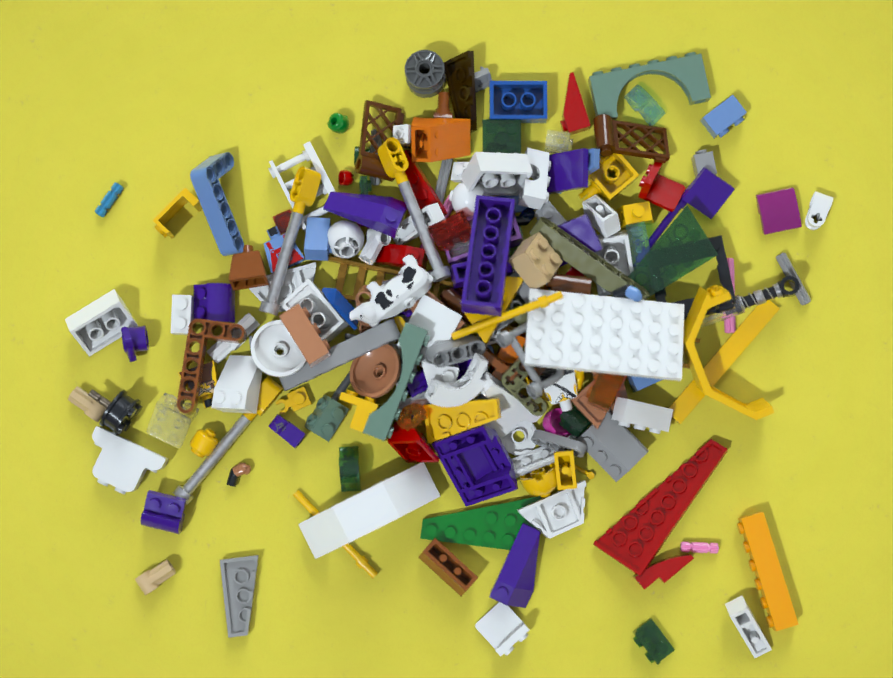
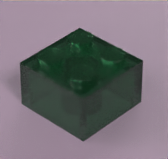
M482 120V152L521 154V120Z

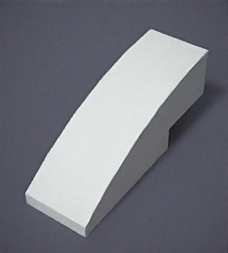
M438 202L428 205L421 210L429 230L446 220ZM411 216L401 222L395 238H393L395 244L404 245L419 237Z

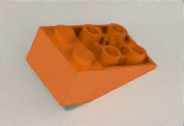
M413 117L411 124L412 162H435L471 155V119Z

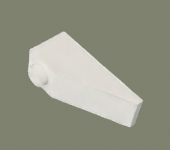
M741 595L726 603L725 606L730 618L754 658L771 651L772 649L743 596Z

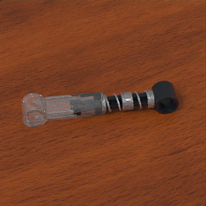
M786 276L778 281L777 284L772 285V287L753 291V294L748 293L744 297L736 295V302L732 303L733 310L720 312L719 306H716V314L705 317L700 328L745 313V308L750 309L753 305L764 304L767 300H775L776 297H793L799 291V281L794 276ZM792 282L795 285V289L787 291L784 288V284Z

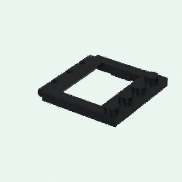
M722 235L646 252L656 302L667 303V295L663 277L661 278L660 268L716 256L720 283L723 288L730 292L732 299L709 308L705 315L716 313V306H719L720 312L734 309L732 303L736 302ZM695 298L671 302L684 304V320H686Z

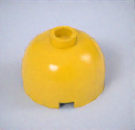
M554 463L519 476L524 490L533 496L546 498L557 487Z

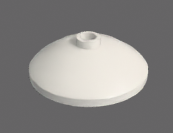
M281 320L264 324L253 336L251 355L256 366L265 374L274 377L290 376L298 372L307 361ZM281 349L284 351V353L282 355H278L276 353L277 350Z

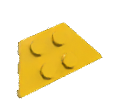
M506 277L502 313L508 310L524 280L521 277ZM464 313L472 325L494 317L492 315ZM499 323L477 331L485 344H488Z

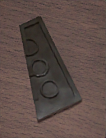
M466 51L443 63L455 118L471 119L472 133L477 130L474 52Z

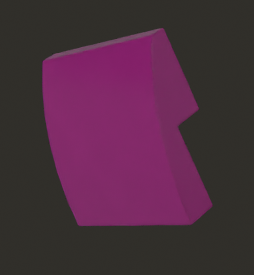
M793 187L756 195L757 208L764 235L802 227Z

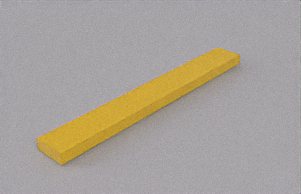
M767 300L766 303L756 306L703 367L709 385L714 386L779 311L780 308L772 301ZM694 379L669 407V409H673L672 418L679 424L685 420L705 396L696 386Z

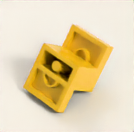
M347 390L346 393L341 392L340 400L357 406L350 428L363 432L369 415L380 407L376 404L377 400L365 396V399L358 398L359 394Z

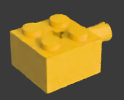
M613 153L608 157L602 156L599 162V169L588 175L591 185L579 193L578 196L580 199L585 197L582 200L583 202L594 195L601 194L609 203L633 183L639 174L621 154ZM608 172H609V173L614 172V173H615L614 178H613V177H610V178H609V177L607 176V175H608Z

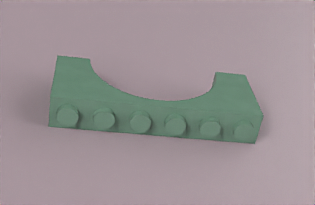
M691 52L681 58L671 56L662 62L652 60L647 62V65L640 66L637 63L630 65L627 69L617 67L611 69V72L603 73V71L592 73V76H589L588 82L595 115L607 114L611 116L612 120H616L618 117L617 101L622 89L633 79L648 74L661 75L673 80L682 88L690 105L708 102L711 95L702 54Z

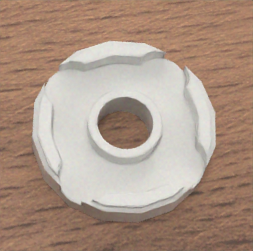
M524 420L517 424L505 437L500 438L506 451L513 455H522L533 450L536 444L531 441L536 427L533 423H528ZM516 431L523 432V441L516 442L513 434Z

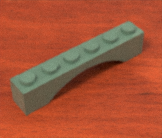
M405 322L398 340L403 359L399 384L389 400L369 415L363 433L383 441L391 438L394 427H391L394 419L398 420L402 410L399 409L401 401L405 402L409 392L406 390L408 383L412 384L416 374L413 372L415 364L419 365L423 354L420 351L422 346L426 347L430 338L427 335L428 330Z

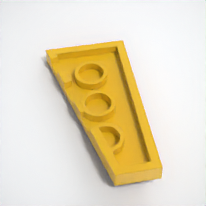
M499 398L471 400L456 407H441L434 404L423 405L428 443L501 418Z

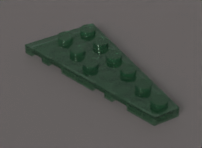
M688 205L628 276L649 292V297L718 255Z

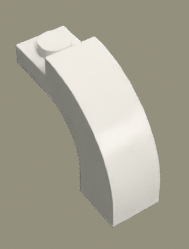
M475 353L462 378L450 383L432 379L424 396L431 404L441 407H456L471 401L482 391L487 383L482 378V375L487 370L488 361L483 355Z

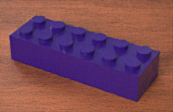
M476 195L461 301L462 312L492 316L502 315L516 209L515 199Z

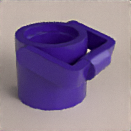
M146 326L121 328L124 352L127 353L130 362L137 361L135 352L149 350Z

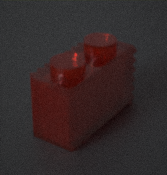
M463 210L428 227L439 251H448L454 247V244L460 241L461 243L467 242L471 237L472 228Z

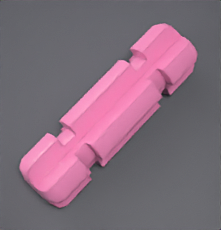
M681 542L680 550L681 552L691 551L692 553L709 552L717 554L719 545L718 543L708 544L706 542Z

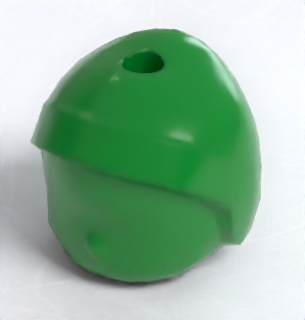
M333 113L327 124L332 131L341 134L348 130L349 119L340 113Z

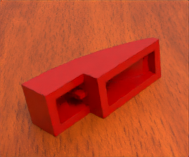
M687 554L665 558L649 565L641 577L635 574L633 578L645 590L658 578L663 583L667 582L692 561L694 557Z

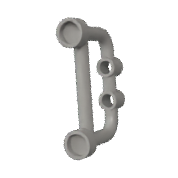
M526 323L510 332L503 330L496 334V340L502 348L509 345L512 346L533 381L526 386L527 393L532 399H536L543 394L542 390L563 377L565 369H557L554 375L541 381L533 366L524 365L525 352L516 339L517 336L526 332Z

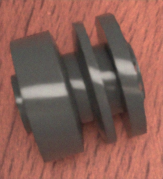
M419 50L411 54L407 59L405 76L407 85L412 93L422 98H430L442 91L446 82L444 63L438 54L430 50Z

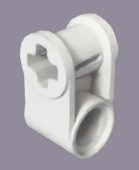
M814 192L805 218V225L808 229L817 230L824 224L831 208L833 197ZM814 216L817 217V218H816V221H818L817 223H814V219H813Z

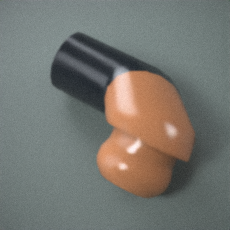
M239 463L232 467L226 484L236 487L238 477L250 473V465Z

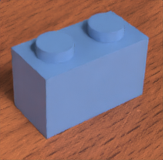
M732 95L706 114L700 122L713 138H716L718 135L722 138L730 131L728 129L733 124L737 126L745 120L743 117L747 112L735 96Z
M307 217L304 243L305 260L328 261L329 253H332L328 245L327 236L328 230L331 227L330 218Z

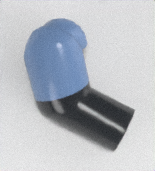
M629 284L612 292L614 297L622 298L626 296L635 302H639L643 297L638 288Z

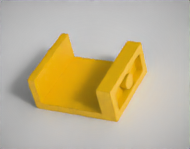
M186 188L153 220L157 224L154 228L165 238L167 236L172 239L175 237L164 225L187 202L198 212L202 209L200 201Z

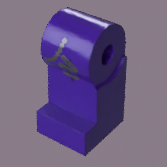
M279 414L275 416L268 426L294 448H297L307 435Z

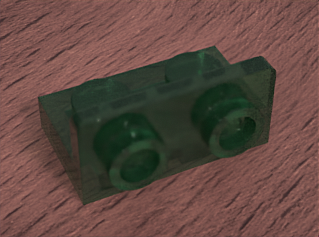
M651 618L633 631L635 635L633 640L639 648L642 646L647 651L645 656L651 664L655 662L659 665L661 660L675 650Z

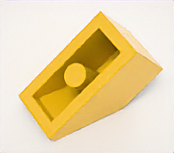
M573 450L554 452L558 490L576 489L577 481Z

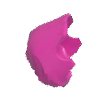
M554 408L548 411L543 418L542 426L546 432L563 437L571 435L573 422L566 415V411L562 412L561 408Z

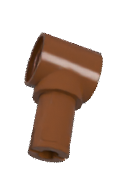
M439 92L438 106L433 118H452L453 113L449 109V93Z

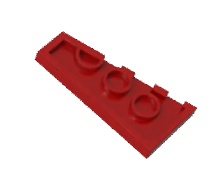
M405 150L404 153L408 160V168L405 170L420 210L438 202L443 215H447V211L417 162H412L411 152Z

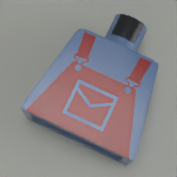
M277 226L267 230L270 240L263 243L272 274L275 271L285 234H280ZM294 244L288 268L306 261L296 244Z

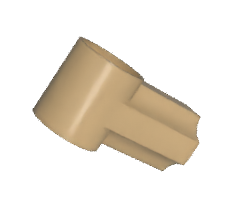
M78 386L71 392L68 398L71 403L85 411L84 414L96 422H99L107 409Z
M166 560L152 570H148L135 578V581L144 595H147L158 588L161 583L175 575L176 571L169 560Z

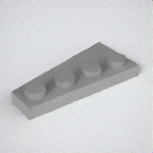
M259 555L220 560L228 638L249 634Z

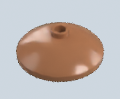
M386 344L354 359L350 368V382L353 389L359 395L370 398H378L388 393L396 384L401 371V360L398 352L391 345Z

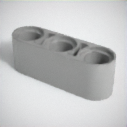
M469 334L456 340L451 339L431 345L426 351V357L436 367L443 368L473 359L475 353L482 355L485 351V344L474 334Z

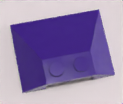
M483 424L432 442L434 450L466 507L518 489L513 462L496 430Z

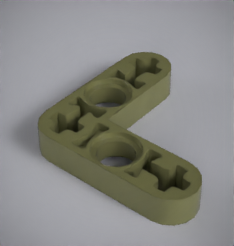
M518 358L502 374V384L533 415L541 416L547 410L546 402L541 396L533 400L537 404L542 403V410H533L535 407L530 401L532 398L530 396L521 398L518 395L519 390L526 388L528 385L524 379L529 375L527 371H521L518 368L521 362ZM515 368L516 371L522 376L519 377L517 374L513 378L514 383L512 384L511 382H509L507 384L506 376L508 375L509 377H511L515 373V371H513L512 369Z

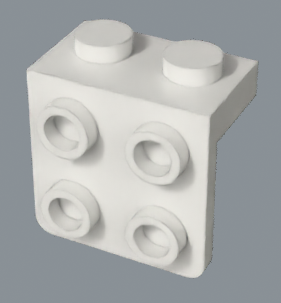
M498 602L475 624L476 629L500 656L503 654L507 656L514 649L513 645L517 641L522 642L529 635L527 633L529 628L508 605Z

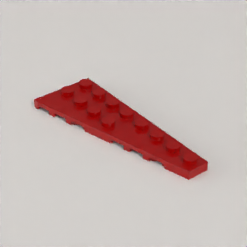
M710 439L686 463H683L671 476L669 475L660 486L635 505V508L626 516L624 515L612 528H609L593 545L641 577L726 455L728 449Z

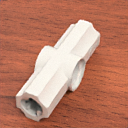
M369 228L366 232L367 242L358 258L369 265H373L382 247L390 243L391 236Z
M250 313L246 314L237 323L246 330L247 337L260 326ZM236 329L233 332V338H239L242 331ZM217 341L206 352L219 364L229 353L238 349L244 342L236 344Z

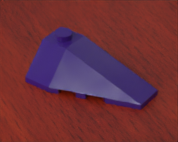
M330 192L323 209L395 238L407 211V206L405 202L393 197Z
M522 523L490 591V598L508 606L526 608L534 591L540 530Z

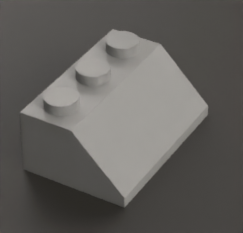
M608 410L598 430L591 424L576 440L587 446L586 451L617 482L649 450L625 426L618 425L619 421L612 420L613 413Z

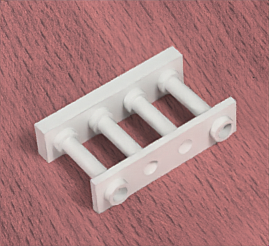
M310 141L303 144L305 150L302 151V154L278 166H275L272 160L269 161L271 167L268 170L273 179L277 177L292 208L295 202L290 200L288 190L292 188L294 179L284 183L279 173L305 160H311L314 166L311 169L321 174L322 184L318 187L316 197L321 194L329 195L330 192H336ZM323 206L303 216L299 229L303 228L304 232H306L305 224L307 223V217L318 218L329 211L324 210Z

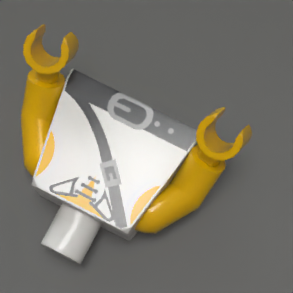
M557 369L545 370L539 375L541 381L554 375ZM565 369V373L559 381L542 390L543 394L541 397L545 401H550L551 405L559 403L562 412L573 409L570 399L578 396L577 392L581 390L585 377L584 371ZM525 378L528 385L533 382L532 379Z

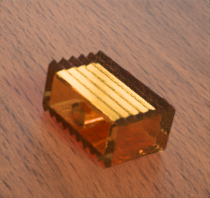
M595 373L593 379L596 380L594 387H589L585 396L588 398L587 403L609 412L625 375Z

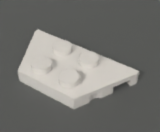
M316 262L287 270L277 305L280 306L279 312L286 311L281 306V303L308 278L312 282L314 281L317 267ZM274 273L267 275L269 285L249 288L260 302H266Z
M586 481L578 482L576 489L560 490L517 511L536 529L540 530L544 536L549 539L584 523L583 509L585 507L584 489Z

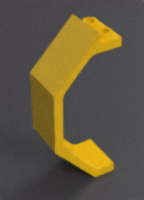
M713 285L707 288V291L700 286L684 322L683 352L696 386L705 395L755 420L773 414L772 405L764 398L750 403H743L709 385L695 348V339L707 310L732 298L730 292L722 286Z

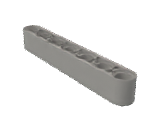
M394 319L383 322L331 347L329 350L331 356L311 368L306 361L298 372L290 376L279 377L284 391L295 388L400 338L401 334Z

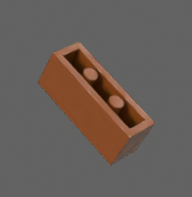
M436 538L418 557L460 596L479 578Z

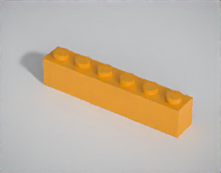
M757 512L738 518L737 528L745 539L743 547L746 553L749 552L751 558L748 561L751 571H755L757 579H754L757 590H761L762 597L760 601L763 609L767 610L768 616H766V621L769 628L772 627L773 630L779 631L799 625L764 512Z

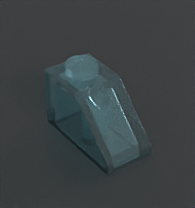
M645 222L626 225L633 269L652 265Z

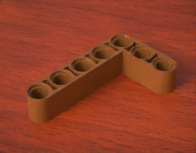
M194 319L190 322L177 398V408L182 413L191 415L197 409L207 341L242 343L247 338V332L241 325L205 319ZM198 324H202L203 331L195 333V327ZM216 327H222L223 329L219 336L214 335L213 331ZM236 329L242 331L239 338H233V332ZM195 343L200 344L198 352H192V346ZM192 362H196L197 369L192 372L189 371V365ZM189 381H193L195 385L191 391L186 390V384ZM190 400L191 408L184 410L183 403Z

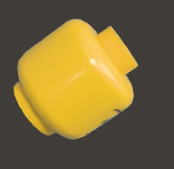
M209 428L206 430L199 429L190 441L191 451L201 458L210 456L219 443L215 437L217 434Z

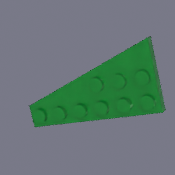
M537 496L423 519L420 539L434 540L436 538L442 542L510 550L522 523L535 528L517 510L542 498Z

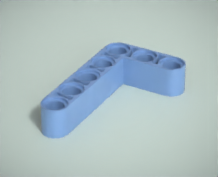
M229 152L210 156L190 173L191 182L219 251L223 256L242 253L244 249L243 239L219 182V178L234 167V159Z

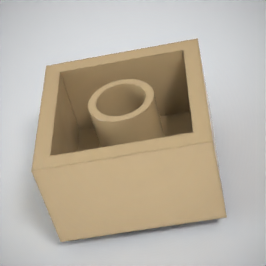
M538 232L523 240L508 262L529 288L537 289L551 280L563 261L542 234Z

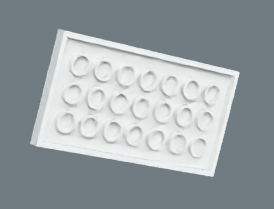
M530 288L528 303L538 300V297L543 295L549 296L559 291ZM562 292L563 299L550 303V306L543 309L540 307L527 312L524 365L674 381H681L684 304L647 300L635 302L628 298Z

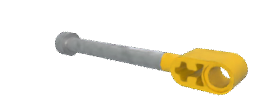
M393 137L388 138L378 148L379 158L386 174L396 179L433 269L430 273L434 278L433 282L442 281L450 277L451 272L449 267L444 266L406 176L405 170L408 168V160L399 140Z
M301 166L295 175L290 192V200L295 202L266 302L262 301L259 311L278 316L280 309L277 302L306 206L310 207L314 203L321 181V174L319 172Z
M269 376L260 385L257 414L259 416L265 413L284 389ZM243 413L218 443L211 455L203 461L183 487L179 485L173 494L176 497L187 499L186 504L188 505L194 498L191 494L257 414Z

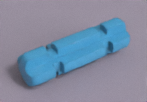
M115 182L112 185V190L107 192L100 202L101 205H98L95 209L96 214L101 217L106 215L107 209L111 208L118 198L117 195L121 194L124 189L120 184Z

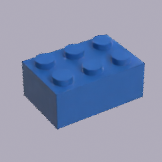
M490 81L489 123L547 122V81Z

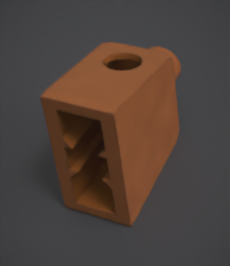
M244 245L242 253H236L232 256L229 282L233 291L269 285L260 251H253V246Z

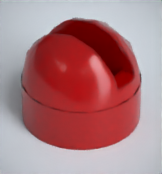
M341 170L338 176L339 184L341 186L351 185L354 181L352 178L354 175L350 171Z

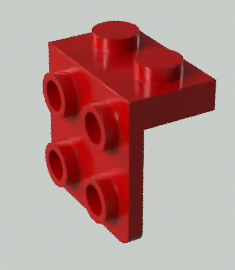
M654 162L653 165L649 164L645 173L647 177L643 175L639 186L642 188L638 197L673 212L685 191V186L659 175L663 163Z

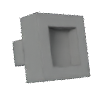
M480 67V71L475 73L476 92L489 87L492 78L488 68Z

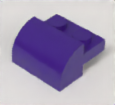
M207 283L194 285V319L235 323V290L233 291L231 284Z
M149 490L146 496L144 511L141 515V525L180 534L187 499Z

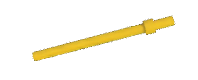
M559 291L549 296L543 295L538 297V300L502 313L501 316H494L451 333L453 340H456L541 307L543 309L550 306V303L563 299V294Z
M299 490L293 494L312 516L320 513ZM350 543L342 546L356 561L355 564L360 569L363 568L372 579L378 574L368 563L369 560L364 555L361 556Z

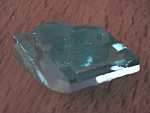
M636 85L624 97L635 112L639 111L649 126H653L665 114L661 106L640 85Z

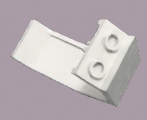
M421 462L298 525L314 558L317 559L440 497V494L424 462Z

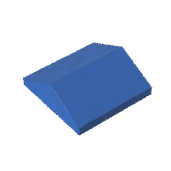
M324 287L322 292L330 304L354 330L357 329L358 320L351 321L349 315L355 308L337 288Z

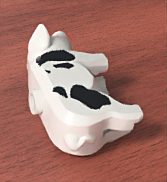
M407 255L402 259L406 265L398 272L399 276L392 278L386 285L382 284L379 286L375 281L367 285L366 288L371 292V300L362 303L352 310L349 314L350 320L363 321L373 328L381 320L394 317L406 308L413 307L415 302L429 291L434 278L425 269L418 266V262L412 255Z

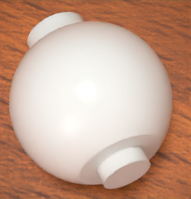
M461 182L454 190H451L449 201L452 202V207L458 215L467 218L474 215L476 195H491H487L485 188L478 182L472 192H468L466 186Z
M341 220L334 223L328 230V245L333 255L345 259L354 257L361 251L364 245V234L356 223L349 220Z

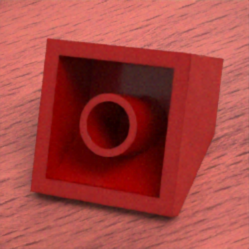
M409 421L394 422L393 434L390 439L388 438L387 442L407 463L439 462L440 458L431 444L428 443L413 423Z

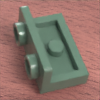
M324 394L318 400L313 413L308 416L305 427L329 442L349 409Z

